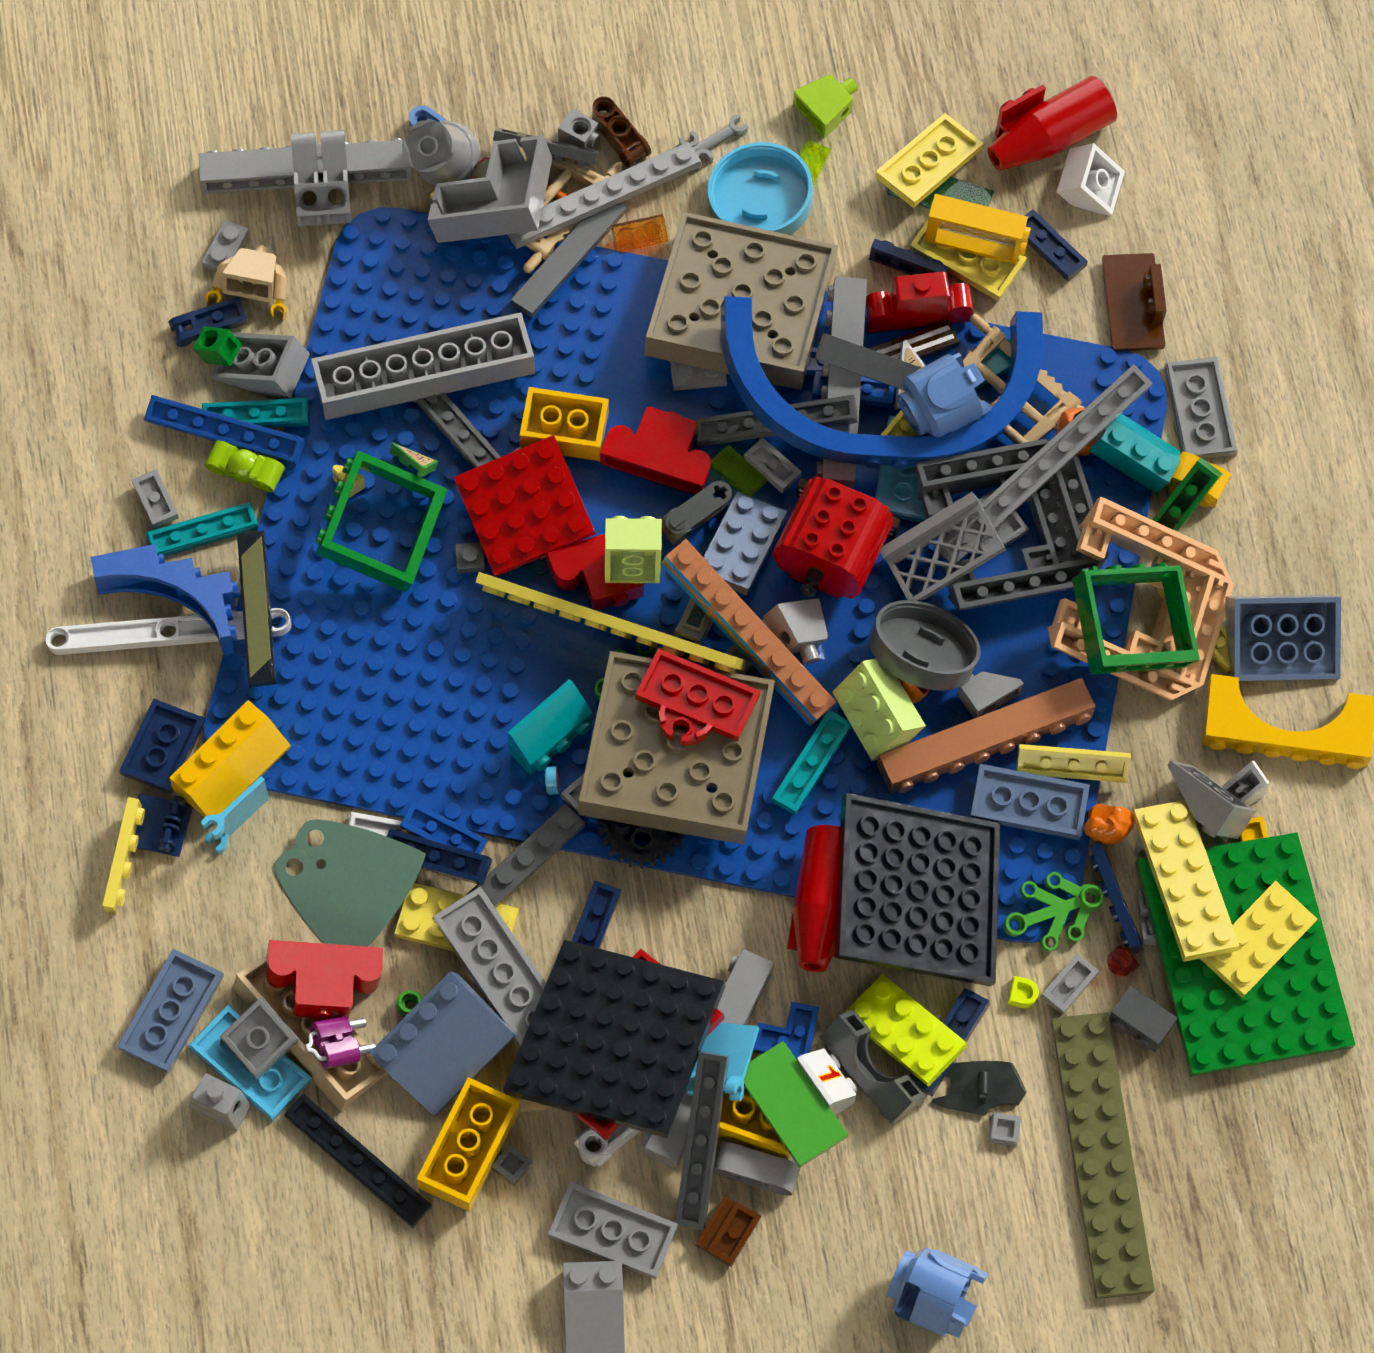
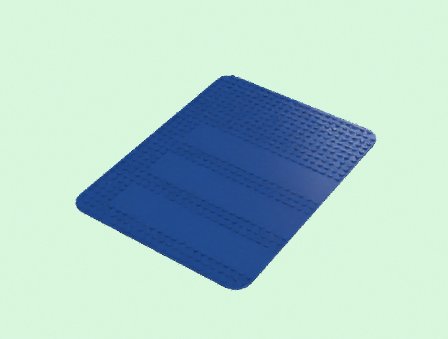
M378 207L358 214L351 220V223L346 224L335 243L306 349L310 355L298 380L293 397L309 399V426L285 427L284 433L304 438L305 444L298 466L277 460L285 466V470L274 492H267L257 532L264 531L266 535L271 609L282 608L286 610L292 623L291 629L287 634L273 637L277 684L249 688L245 639L232 642L234 653L223 655L205 719L204 743L249 700L272 721L291 745L262 775L265 779L267 791L400 818L405 817L414 801L474 833L524 842L563 805L567 804L561 797V793L585 773L600 702L595 696V684L601 678H605L610 651L614 652L617 649H622L627 654L639 656L636 651L637 636L633 635L630 640L610 633L611 627L607 626L606 631L585 625L586 619L584 618L579 623L559 616L560 610L556 609L555 614L534 608L533 601L528 606L507 599L509 593H505V596L501 597L482 591L483 585L476 583L479 572L457 573L455 544L480 542L454 480L455 476L473 468L414 401L325 420L314 379L311 359L521 312L534 354L535 374L445 393L501 457L520 447V430L529 387L609 399V414L604 441L609 430L617 425L627 426L632 430L633 434H636L647 407H653L665 412L674 411L680 414L681 417L693 421L698 418L750 411V409L739 395L730 374H726L727 386L673 391L670 361L645 356L646 334L669 260L596 246L536 315L531 318L511 305V299L545 262L542 258V261L531 273H526L523 270L524 264L533 254H536L527 246L516 249L507 234L437 243L428 222V213L403 208ZM563 241L556 243L554 251ZM827 298L813 348L819 347L823 333L830 335V327L825 326L826 312L827 310L831 311L832 302H828ZM864 322L863 347L869 349L927 327L867 333ZM971 322L951 324L959 340V346L921 360L926 366L947 354L955 355L957 353H960L964 360L968 351L973 352L986 334L982 333ZM988 323L991 328L993 326L998 327L1006 336L1005 339L1010 338V327ZM1043 334V355L1040 369L1046 370L1047 376L1055 377V382L1061 383L1062 389L1065 392L1070 391L1082 402L1080 406L1084 408L1090 405L1135 364L1153 384L1122 414L1154 435L1162 438L1167 410V387L1159 371L1143 356L1130 351H1114L1110 346ZM1009 371L999 376L1005 383L1007 382ZM805 376L801 390L771 384L788 404L818 400L812 399L815 376ZM1037 381L1027 400L1043 416L1059 401ZM990 383L975 391L978 398L988 404L993 403L1002 395ZM894 387L892 408L859 405L858 434L881 435L887 428L889 415L896 417L901 411V407L897 410L894 408L897 388ZM1020 411L1010 426L1024 437L1036 424ZM1056 429L1049 432L1042 439L1050 441L1056 436ZM1002 433L981 450L1014 445V443ZM696 435L691 451L702 450L709 455L711 460L710 477L706 487L715 481L726 482L732 489V496L722 512L693 531L686 539L704 557L737 492L787 511L786 518L748 594L744 595L737 591L735 592L761 621L764 619V615L777 604L819 598L828 634L827 640L816 648L820 660L810 665H804L800 652L792 654L836 701L830 710L847 719L832 691L862 661L876 659L869 646L870 630L877 614L884 606L892 602L907 600L904 592L880 552L857 597L854 596L852 599L840 597L838 599L817 589L814 596H805L800 591V586L803 583L791 579L787 572L777 566L778 563L774 561L773 550L799 500L796 497V491L800 479L810 480L816 477L817 461L822 462V458L790 445L777 435L762 437L802 471L801 477L784 493H781L743 459L744 454L761 438L699 447ZM392 443L439 461L435 471L421 478L448 490L414 582L407 592L315 554L319 545L315 543L316 536L320 528L325 529L327 520H324V515L330 504L334 505L337 498L333 496L337 484L333 480L332 467L334 465L344 466L347 458H352L357 450L416 476L418 470L415 468L408 469L400 462L399 457L390 454L389 451ZM1093 453L1088 456H1077L1093 505L1099 497H1103L1146 518L1148 517L1151 490ZM563 456L596 533L588 538L605 534L606 518L611 519L614 516H624L628 519H639L643 516H651L655 519H661L668 512L678 508L695 496L601 465L600 461ZM856 464L853 489L875 498L880 467L867 468L865 465ZM359 469L358 474L363 475L365 479V488L348 498L332 542L402 571L429 498L363 469ZM999 486L950 496L953 503L971 492L979 499L997 487L999 488ZM713 495L714 498H717V497L722 498L721 495H719V496ZM1028 501L1024 502L1016 510L1029 528L1028 533L1005 546L1006 551L974 569L976 579L1025 570L1020 556L1021 550L1041 546ZM900 519L899 532L896 538L917 526L920 522ZM663 535L661 563L666 555L679 545L673 546ZM887 536L884 545L894 539ZM1109 542L1107 548L1109 555L1100 570L1113 565L1129 568L1132 565L1139 564L1140 556ZM928 544L923 547L920 557L932 559L935 545ZM483 550L485 572L481 573L495 577ZM969 553L962 560L971 559L972 554ZM939 555L938 561L948 563L941 555ZM547 556L542 560L541 558L496 576V578L593 609L583 582H579V585L570 591L561 590L556 586L547 564ZM905 558L897 563L896 566L900 572L909 574L913 560ZM919 561L915 575L927 578L931 564ZM936 565L932 579L942 580L945 578L942 566ZM661 566L660 583H645L644 596L630 600L627 604L620 607H614L613 605L596 611L674 636L675 629L691 597ZM913 579L910 588L913 597L922 592L925 582ZM1136 583L1093 586L1103 640L1124 649ZM947 586L921 601L938 606L954 614L976 635L980 644L981 655L973 672L974 676L983 671L1022 680L1024 683L1022 693L996 710L1074 680L1083 679L1096 706L1091 719L1082 725L1074 723L1066 726V729L1058 734L1051 735V733L1043 735L1038 741L1028 745L1106 751L1119 677L1110 673L1090 674L1088 663L1052 648L1048 627L1053 624L1060 600L1066 598L1076 603L1074 589L961 611L948 599L949 591ZM241 591L235 612L242 611ZM698 605L689 622V625L699 628L705 612ZM281 616L275 617L272 620V626L275 628H280L286 623V619ZM713 622L703 646L725 653L734 644ZM682 637L683 640L695 643V641ZM643 645L640 647L642 651H648L650 649L647 645ZM695 661V664L700 665L704 668H707L709 666ZM752 667L744 674L764 678L755 667ZM570 679L592 711V726L584 735L580 736L578 734L571 741L570 747L561 754L558 752L551 758V762L547 767L557 766L560 791L559 794L549 795L546 790L545 769L540 772L537 770L530 775L508 753V731ZM774 688L745 845L686 834V839H680L682 848L673 847L675 850L674 857L665 854V864L656 859L654 868L651 867L649 861L645 862L644 867L795 898L806 830L816 825L840 826L841 801L844 794L849 793L970 817L979 765L984 764L1016 771L1019 745L1009 753L1000 754L999 752L993 754L983 763L975 764V762L967 764L957 773L950 774L946 772L939 775V778L933 782L924 783L923 781L915 784L907 792L899 793L897 791L890 794L878 769V760L872 761L852 727L795 816L774 804L772 797L826 713L810 727ZM959 688L944 691L929 690L926 697L917 703H913L926 726L909 743L974 719L957 696ZM630 773L629 775L626 776V778L632 777L633 774ZM1053 777L1090 784L1084 826L1088 820L1090 808L1096 805L1100 781ZM713 787L706 789L710 793L716 792V789ZM579 816L585 822V827L560 850L618 862V853L609 856L611 846L602 847L604 838L598 837V830L601 829L597 827V819L599 818ZM621 822L615 823L619 827H626L629 825L627 823ZM1000 825L997 939L1009 942L1036 943L1043 936L1047 935L1054 917L1028 926L1024 933L1016 937L1009 936L1004 931L1003 921L1011 913L1018 912L1022 915H1027L1049 907L1034 898L1024 899L1020 896L1019 888L1027 881L1034 882L1038 888L1063 900L1074 898V896L1059 888L1049 890L1044 884V879L1048 874L1058 872L1064 879L1080 887L1082 886L1090 837L1084 833L1083 829L1081 839L1078 840ZM631 833L627 837H624V840H628L633 833ZM640 838L635 843L643 847L648 845L649 841ZM625 858L621 863L628 864L629 859ZM635 861L633 865L639 866V862ZM1050 877V883L1057 886V879ZM1025 886V892L1028 895H1032V888ZM1075 910L1069 911L1063 927L1071 921ZM1010 921V928L1017 930V923Z

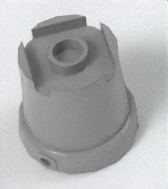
M423 120L411 126L407 131L409 134L406 141L403 140L402 144L403 155L407 163L415 168L420 177L431 186L435 187L437 183L468 180L477 170L480 158L479 144L472 131L463 124L447 120L440 122Z

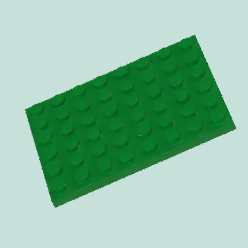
M1298 832L1205 848L1232 925L1275 881L1317 918V921L1243 998L1213 972L1201 958L1183 962L1147 857L1137 859L1135 863L1174 1015L1178 1018L1176 1022L1190 1077L1350 1049L1356 1045Z

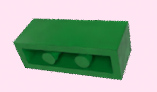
M1200 458L1152 520L1179 532L1223 473L1203 458Z

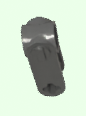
M715 481L678 508L664 515L661 518L663 537L675 546L686 539L693 531L722 512L732 496L730 486L726 482ZM713 495H715V496L721 495L722 498H720V497L714 498Z

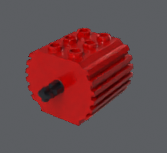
M813 477V479L807 482L773 550L774 561L778 563L777 566L790 575L791 579L803 583L800 586V591L805 596H814L817 589L838 599L840 597L852 599L860 594L893 526V515L889 512L890 509L886 505H883L873 497L828 478Z

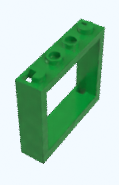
M357 450L352 458H347L343 466L342 472L346 474L343 482L339 480L334 489L333 496L337 498L334 505L330 504L324 515V520H327L325 529L320 528L316 536L315 543L319 545L315 554L407 592L416 577L448 489ZM359 469H363L429 498L402 571L332 542Z
M1165 562L1156 564L1153 567H1146L1145 564H1136L1129 568L1113 565L1102 570H1098L1096 566H1093L1090 569H1082L1080 574L1072 578L1090 674L1188 668L1200 660L1181 565L1169 566ZM1162 582L1176 651L1106 655L1093 586Z

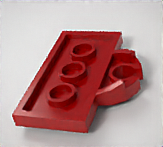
M658 648L635 693V699L660 709L658 715L659 727L669 741L673 738L674 727L679 725L686 727L688 732L682 735L680 745L688 746L702 742L712 731L738 742L760 697L761 691Z

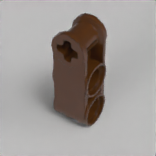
M601 96L593 102L592 120L598 122L599 132L615 150L626 167L630 168L634 165L633 162L641 157L651 155V148L646 139L638 133L611 98ZM600 111H606V112H608L609 114L602 115V114H600V113H598V112H600ZM615 130H621V131H623L624 133H622V134H617V133H615L614 131H615Z

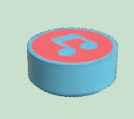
M557 766L546 767L545 769L546 790L549 795L559 794L560 791Z

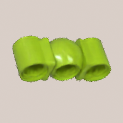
M220 440L215 442L204 463V466L215 474L228 478L232 477L245 484L251 482L254 487L269 493L274 492L285 470V466L275 459L263 457L262 455L257 456L245 449L238 451L236 446Z

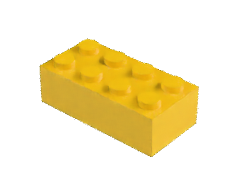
M468 1077L416 1179L417 1187L470 1212L492 1169V1165L495 1163L521 1111L520 1101Z

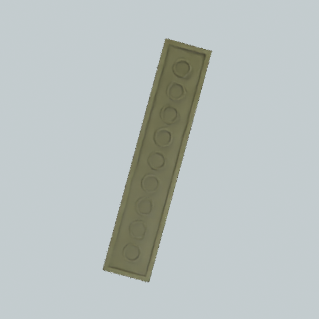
M1109 1013L1052 1018L1051 1025L1095 1298L1104 1299L1153 1293L1155 1289Z

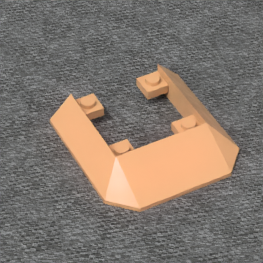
M1099 497L1079 526L1082 532L1076 551L1101 561L1105 558L1109 542L1152 561L1151 567L1164 562L1169 566L1181 565L1200 660L1188 668L1110 673L1163 698L1173 700L1204 685L1225 615V596L1231 595L1233 584L1218 550L1110 500ZM1162 582L1148 583L1164 591ZM1165 596L1152 637L1137 630L1132 631L1126 649L1103 640L1106 655L1176 651ZM1066 598L1061 599L1053 624L1048 627L1051 647L1088 663L1077 603Z

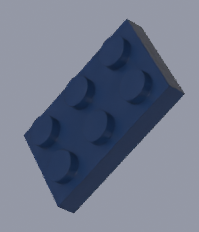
M153 699L119 770L120 775L172 794L173 789L169 777L188 760L206 722L205 718Z

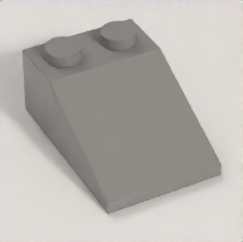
M232 332L242 344L232 366L216 365L211 378L267 397L291 399L310 355L297 338L288 335Z
M1170 760L1168 767L1194 819L1203 825L1201 830L1214 838L1217 835L1225 840L1227 837L1238 839L1256 811L1193 765Z
M622 1261L563 1263L566 1353H625Z

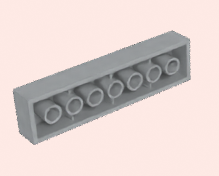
M521 312L311 359L314 379L325 420L410 402L420 398L423 399L428 396L439 395L440 393H450L535 374L534 354Z

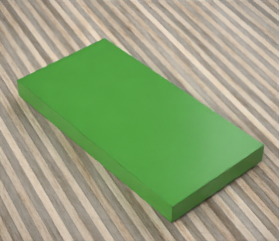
M784 1041L749 1062L744 1078V1088L799 1168L848 1138L847 1132Z

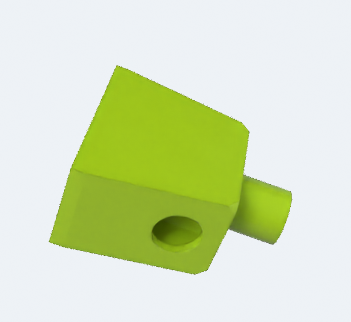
M828 74L794 91L793 105L825 138L851 113L853 107L851 95L858 91V86L852 78L839 83L832 75Z

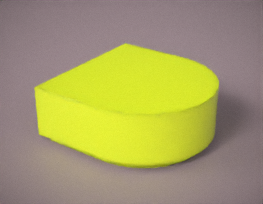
M1013 976L1007 1005L1023 1009L1032 1007L1039 995L1037 985L1032 980Z

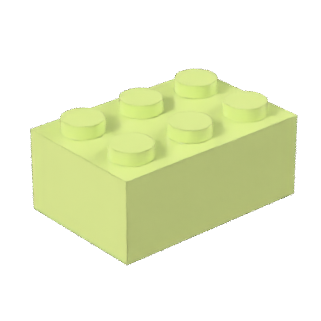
M614 516L611 519L606 518L605 583H660L662 519H655L651 516H643L639 519H628L624 516Z
M877 659L862 661L832 691L872 761L878 760L880 754L908 744L926 726L899 679L887 671Z

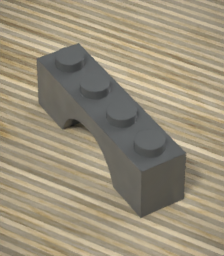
M854 1009L840 1014L822 1032L819 1038L825 1044L826 1049L843 1065L844 1071L858 1083L863 1094L869 1097L878 1107L880 1114L893 1124L906 1118L926 1095L908 1074L901 1077H891L878 1070L869 1055L868 1041L871 1033L869 1027Z

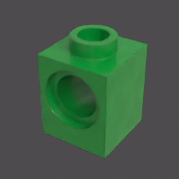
M204 326L193 349L206 364L232 366L242 344L229 329Z

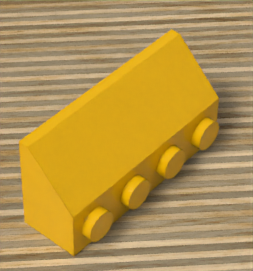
M248 700L169 777L172 789L202 816L220 814L262 776L291 745L272 721Z

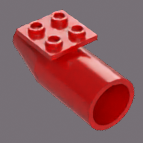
M1089 76L1046 101H1043L1046 88L1044 85H1041L1036 89H1028L1021 97L1014 101L1009 100L1005 102L999 110L995 131L997 140L987 149L989 159L994 167L1001 171L1051 158L1115 122L1117 119V109L1110 92L1102 81L1095 76Z
M816 825L806 830L787 949L797 951L799 967L810 972L826 971L832 957H835L840 826Z

